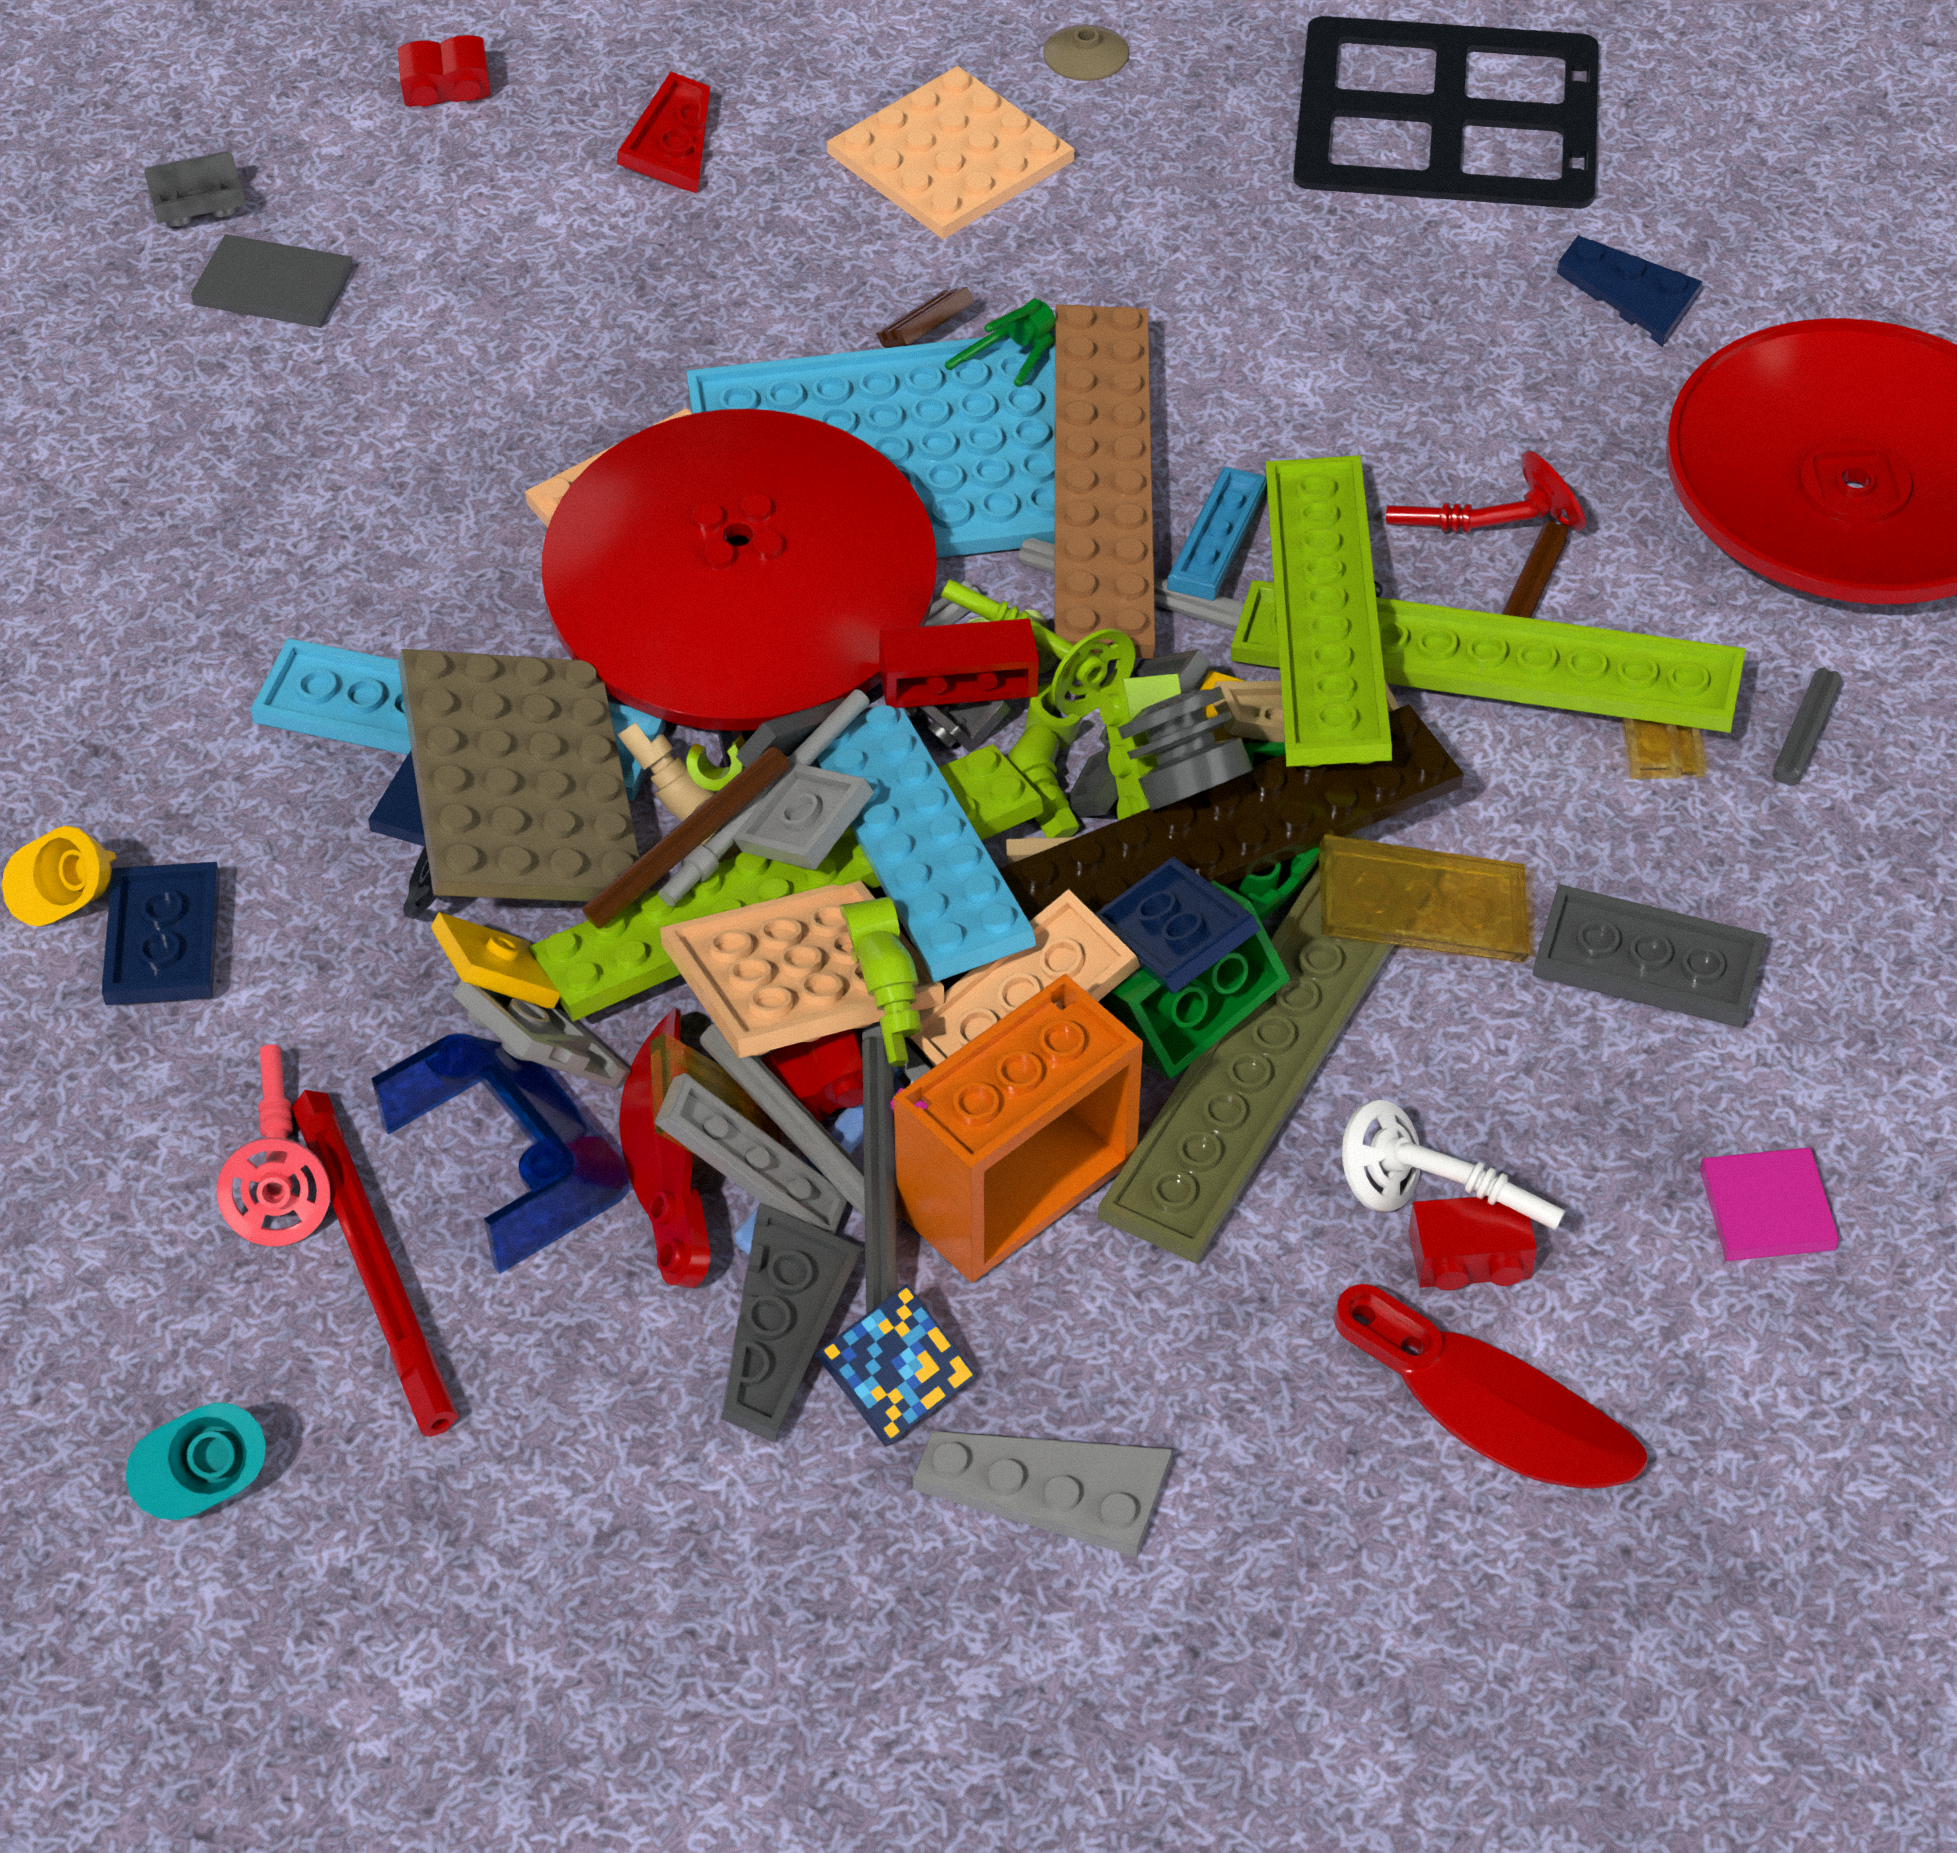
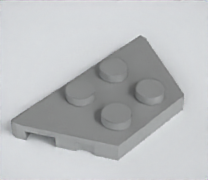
M462 980L452 995L468 1009L467 1016L474 1023L494 1032L503 1041V1049L517 1059L533 1061L616 1089L623 1086L631 1072L575 1021L573 1022L557 1005L554 1009H548L462 982Z

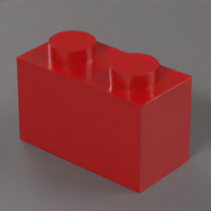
M1485 1196L1482 1200L1477 1197L1413 1202L1408 1232L1419 1288L1437 1287L1440 1290L1449 1291L1459 1289L1466 1284L1492 1282L1499 1286H1509L1520 1282L1522 1279H1531L1537 1247L1530 1218L1498 1201L1494 1205L1487 1203L1488 1196Z

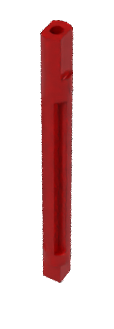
M304 1090L291 1107L307 1148L318 1157L328 1174L331 1188V1203L390 1348L391 1359L420 1432L428 1437L446 1432L459 1415L429 1341L423 1335L344 1141V1133L329 1096L324 1092Z

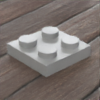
M792 762L789 769L782 774L735 834L733 840L744 853L815 870L821 861L827 857L831 848L851 822L857 818L861 809L874 794V791L865 778Z

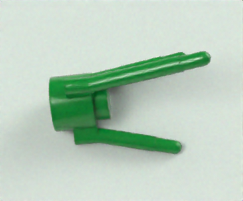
M1033 298L1024 306L996 318L984 326L985 331L988 333L992 332L991 334L946 361L945 368L948 370L953 369L1007 335H1010L1011 339L1018 345H1034L1014 380L1015 386H1022L1043 351L1054 343L1053 337L1049 334L1056 325L1052 309L1045 302Z

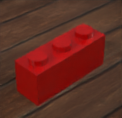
M1030 618L879 630V666L885 704L888 706L905 708L1037 697L1039 658Z

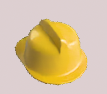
M65 825L55 828L26 844L11 856L3 872L1 887L4 902L14 917L28 925L40 927L54 923L79 910L86 904L97 900L107 890L111 880V863L117 859L116 853L105 850L103 845L78 827Z

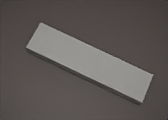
M683 1073L673 1078L654 1122L657 1126L761 1203L830 1234H836L848 1200L828 1179L688 1074Z

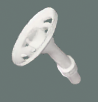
M1385 1100L1366 1102L1352 1114L1345 1128L1342 1142V1161L1347 1182L1356 1198L1373 1211L1389 1212L1405 1205L1416 1189L1420 1170H1424L1465 1185V1192L1470 1194L1476 1190L1477 1198L1482 1200L1485 1196H1488L1487 1203L1494 1205L1498 1201L1555 1231L1566 1212L1507 1182L1508 1175L1502 1173L1497 1177L1496 1169L1492 1167L1486 1171L1485 1164L1480 1161L1473 1165L1420 1146L1411 1120L1400 1107L1392 1102ZM1377 1117L1382 1129L1375 1134L1370 1146L1363 1145L1366 1130ZM1364 1166H1367L1368 1171L1373 1180L1379 1186L1384 1188L1382 1193H1379L1372 1186L1366 1175ZM1412 1168L1410 1178L1405 1188L1400 1192V1182L1407 1177Z

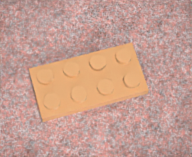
M1068 889L1029 922L1033 928L1037 946L973 968L944 992L943 1005L928 1008L919 1013L923 1031L907 1038L935 1067L1063 974L1068 975L1099 1002L1141 966L1137 956Z

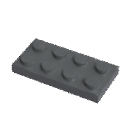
M1558 884L1532 976L1743 1028L1767 934Z

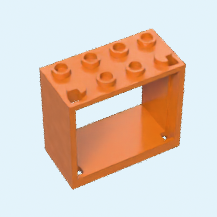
M1063 974L893 1096L897 1205L902 1210L901 1217L971 1283L975 1282L1121 1172L1138 1145L1143 1041L1068 975ZM922 1100L928 1107L923 1110L920 1106L917 1108L915 1104Z

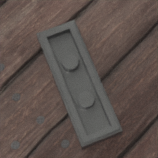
M840 698L763 722L740 748L736 757L745 768L772 746L777 747L786 757H789L846 698Z

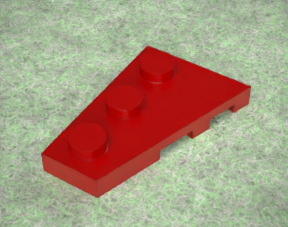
M671 71L619 148L617 164L680 189L698 193L710 86Z

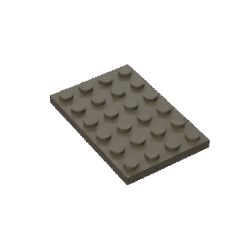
M401 649L398 667L433 895L590 901L639 859L605 683L596 677V670L590 663L571 659ZM644 893L641 894V895H640L636 900H634L632 903L641 902V899L643 898Z

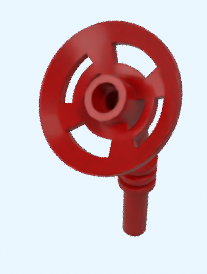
M1531 450L1525 451L1520 457L1522 471L1530 489L1524 495L1525 501L1475 509L1472 508L1471 504H1465L1463 509L1459 503H1455L1453 508H1451L1450 503H1444L1442 508L1388 505L1386 510V524L1441 527L1442 532H1448L1449 528L1452 527L1453 532H1459L1460 528H1463L1464 533H1470L1471 528L1529 520L1536 516L1543 518L1546 514H1549L1559 523L1565 524L1568 528L1575 531L1584 529L1587 522L1578 500L1565 481L1546 460ZM1562 509H1565L1568 519L1562 515Z

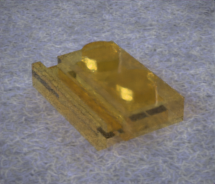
M1619 717L1630 780L1678 779L1682 775H1696V778H1704L1706 762L1699 728Z

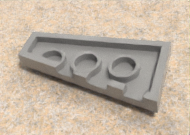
M932 1431L912 1479L913 1490L1137 1558L1172 1461L1173 1449Z

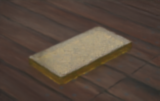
M1324 835L1320 841L1319 865L1322 935L1524 963L1530 955L1525 864L1332 835Z

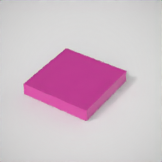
M1811 1147L1702 1158L1700 1173L1725 1261L1836 1250L1839 1237Z

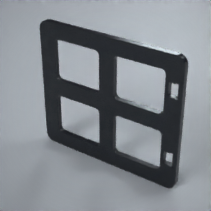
M1332 16L1313 18L1309 22L1307 30L1293 180L1299 187L1309 190L1573 209L1586 208L1593 203L1595 196L1598 42L1594 37L1582 33ZM1343 43L1434 50L1436 52L1434 92L1423 95L1338 88L1335 85L1338 47ZM1482 52L1560 58L1565 62L1564 101L1559 104L1470 98L1465 95L1467 54ZM1572 71H1587L1586 82L1572 81ZM1335 117H1354L1427 123L1431 126L1429 167L1426 170H1409L1333 164L1328 160L1331 121ZM1466 126L1558 132L1563 137L1561 178L1549 180L1464 173L1460 169L1462 129ZM1569 158H1584V170L1569 168Z

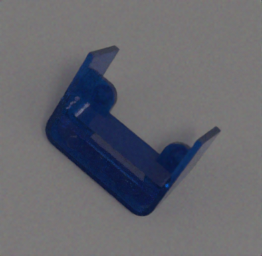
M455 1033L437 1040L371 1079L382 1126L388 1135L482 1082L533 1143L522 1154L518 1165L521 1181L529 1192L484 1218L493 1267L501 1274L623 1200L629 1190L628 1170L620 1156L542 1064L533 1061H523L513 1057L503 1049V1042L464 1033Z

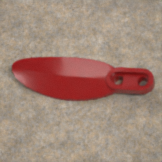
M674 1007L653 1029L632 1063L631 1072L626 1079L621 1097L619 1129L623 1156L631 1184L640 1204L652 1222L657 1250V1266L662 1278L669 1285L691 1289L697 1287L705 1278L711 1254L701 1198L698 1190L691 1186L693 1152L654 1123L673 1078L683 1074L680 1047L681 1009Z
M1353 1285L1340 1295L1334 1312V1324L1340 1335L1400 1374L1410 1392L1423 1408L1450 1434L1481 1455L1528 1478L1544 1483L1581 1489L1605 1488L1632 1481L1645 1470L1647 1452L1643 1445L1628 1430L1526 1362L1481 1340L1454 1332L1439 1331L1430 1320L1373 1285ZM1364 1316L1370 1321V1324L1362 1325L1353 1317ZM1402 1347H1413L1419 1352V1355L1407 1354L1402 1350Z

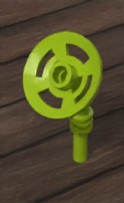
M950 578L947 580L940 595L989 621L1027 619L1029 614L1025 610L1018 613L1017 606L1013 605L1011 608H1008L1007 601L1003 600L1001 603H998ZM1031 620L1036 646L1062 660L1053 678L1051 695L1053 703L1063 714L1069 716L1071 713L1082 717L1086 716L1100 707V689L1130 677L1135 664L1136 653L1132 640L1124 632L1112 628L1102 629L1089 634L1074 645ZM1110 639L1115 643L1108 646L1106 643L1096 640ZM1099 649L1100 651L1094 654L1091 650ZM1117 659L1112 674L1110 675L1108 680L1102 686H1100L1099 684L1103 681L1107 674V666L1109 660ZM1077 678L1082 684L1074 685L1072 683ZM1067 691L1073 695L1085 694V698L1079 700H1069L1064 698Z

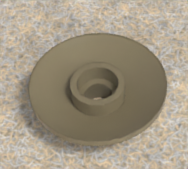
M1082 24L1063 28L1051 35L1044 45L1043 55L1048 67L1060 76L1078 81H1095L1110 77L1119 72L1128 60L1129 50L1125 40L1113 30L1098 25Z

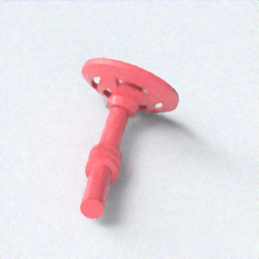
M269 1044L260 1048L263 1100L258 1104V1111L260 1113L259 1123L261 1124L260 1134L266 1138L257 1139L241 1146L227 1159L217 1182V1201L223 1218L241 1237L259 1245L285 1246L306 1238L320 1225L330 1203L331 1188L328 1174L318 1157L305 1146L288 1139V1135L293 1132V1125L291 1122V1102L285 1098L281 1047ZM266 1151V1162L256 1167L248 1160L251 1156ZM305 1165L312 1172L316 1182L317 1194L315 1202L307 1199L309 1182L302 1169ZM292 1174H295L299 1181L300 1195L292 1192L294 1186ZM234 1177L242 1179L241 1196L248 1209L244 1214L237 1207L233 1197ZM251 1181L259 1183L256 1191L257 1203L250 1191ZM294 1210L301 1219L300 1222L286 1228L271 1229L262 1227L265 1215L280 1216Z

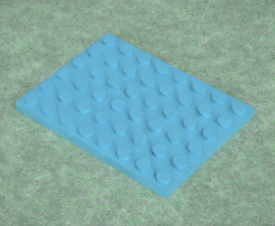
M1054 329L1049 333L1053 337L1054 343L1043 351L1029 376H1027L1020 387L1014 385V380L1034 345H1018L1011 339L1010 335H1007L951 370L945 368V362L984 337L686 371L692 414L721 409H762L792 413L819 420L842 429L876 449L900 470L921 499L931 521L936 542L937 558L1019 549L1024 540L1031 538L1054 544Z

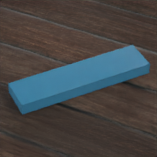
M1229 467L1222 468L1168 576L1167 590L1211 601L1215 600L1267 492L1266 476Z

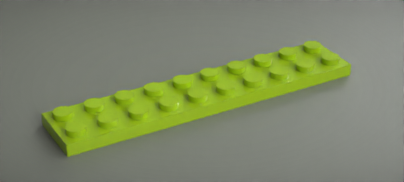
M1361 455L1265 461L1286 767H1316L1323 764L1340 763L1369 764L1374 761H1391L1392 742Z
M1258 580L1251 581L1231 644V661L1279 668L1274 583ZM1376 597L1384 677L1387 684L1731 733L1746 648Z
M994 744L975 750L964 757L938 767L981 841L1044 813L1041 796ZM848 826L831 848L827 857L821 861L815 870L741 852L739 855L720 862L719 867L705 882L701 883L698 881L674 906L667 905L658 894L660 889L643 896L641 902L631 903L602 928H596L587 920L528 946V949L559 991L560 998L558 1001L574 1022L681 974L662 947L661 927L833 884L843 886L862 881L868 890L881 885Z

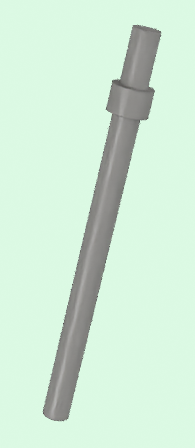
M855 689L788 757L789 763L794 762L810 766L869 705L868 697L862 691ZM782 775L724 823L703 846L699 845L681 860L682 868L658 891L660 898L667 905L674 906L698 881L701 883L705 882L719 867L718 860L735 843L733 840L735 834Z

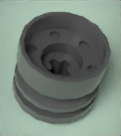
M1220 686L1211 690H1188L1141 709L1127 724L1118 727L1122 740L1141 732H1145L1149 744L1127 752L1130 760L1154 756L1158 766L1146 772L1138 779L1151 811L1253 770L1241 738L1216 741L1213 731L1225 725L1233 718L1231 712L1228 711L1208 719L1203 707L1225 699Z

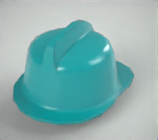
M214 1402L198 1407L154 1429L138 1441L128 1458L125 1479L130 1496L141 1510L158 1519L180 1520L197 1515L230 1498L251 1484L257 1478L265 1463L267 1444L262 1427L250 1412L235 1404Z

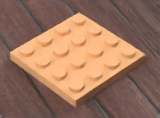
M959 66L952 68L827 141V153L942 239L947 238L1074 161L1075 148Z
M862 881L843 886L833 884L660 928L662 947L738 1058L759 1056L773 1049L800 1042H812L823 1036L841 1031L865 1028L872 1023L879 1022V1019L885 1016L884 1010H877L875 997L867 993L860 962H854L852 959L851 948L853 946L846 921L841 916L839 906L875 899ZM900 931L899 940L912 955L919 982L914 987L916 1002L911 1004V1009L921 1012L928 1008L943 1005V984L940 981L933 982L917 951Z

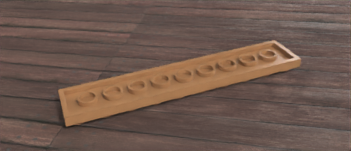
M1056 304L1054 384V633L1076 645L1084 637L1096 631L1109 628L1118 629L1132 640L1135 647V658L1154 659L1155 611L1148 309ZM1110 639L1096 640L1102 641L1106 643L1108 646L1115 643L1113 640ZM1094 649V650H1091V651L1095 654V653H1097V652L1100 651V650H1099V649Z

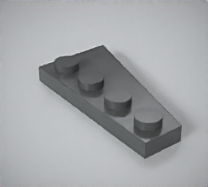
M1197 649L1157 656L1154 659H1140L1134 672L1138 677L1178 674L1181 693L1188 690H1199L1202 684L1200 679L1211 662ZM1106 726L1099 737L1105 745L1103 750L1088 758L1067 798L1072 813L1077 817L1106 815L1117 807L1119 797L1115 776L1112 774L1108 763L1110 744Z
M760 1202L755 1218L723 1401L722 1420L774 1442L858 1262L862 1247Z

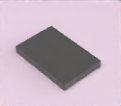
M225 234L191 292L193 304L321 328L354 269L352 257Z

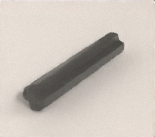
M1825 667L1815 671L1775 763L1773 777L1777 782H1785L1788 786H1794L1799 783L1838 692L1841 676L1837 671H1829Z

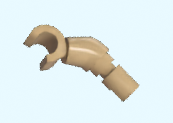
M635 722L617 734L643 770L648 767L652 770L654 774L650 779L658 788L655 795L665 808L683 822L716 794L715 791L703 789L692 780L688 774L687 765L681 757L678 756L674 759L669 751L673 747L663 733L649 741ZM718 829L700 845L703 846L718 831ZM734 843L718 862L720 863L739 855L742 851Z

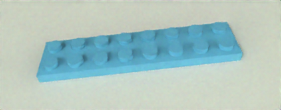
M287 638L250 709L253 723L407 755L411 750L398 667L399 660ZM609 703L627 798L634 801L648 768L643 770L617 734L636 722L649 741L664 733L666 722L632 707Z
M881 705L858 715L814 760L817 768L865 778L874 791V794L849 827L886 896L891 898L896 914L933 982L935 983L1037 946L1032 926L904 709Z

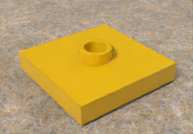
M438 912L431 925L432 932L462 982L548 1009H554L560 998V993L529 951L528 946L531 943L528 940Z

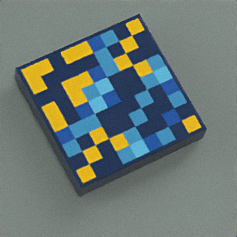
M908 1284L904 1285L815 1353L885 1447L977 1376Z

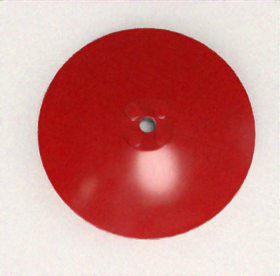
M1850 318L1802 320L1772 326L1737 339L1715 352L1690 375L1680 390L1672 409L1666 438V459L1669 476L1680 502L1695 524L1713 543L1751 570L1773 581L1825 598L1867 604H1909L1928 602L1957 595L1956 344L1920 330L1873 320ZM1845 482H1858L1863 487L1854 488L1847 485Z
M721 409L670 419L627 437L608 449L574 480L561 498L547 529L542 552V584L546 609L560 643L572 660H582L590 663L596 670V677L605 683L606 692L636 710L679 725L723 731L757 730L763 722L840 698H847L855 689L865 694L882 681L879 666V630L924 627L933 604L937 578L936 542L931 521L913 486L895 465L866 442L842 429L805 416L762 409ZM736 535L746 536L751 540L742 546H734L726 542L727 539Z

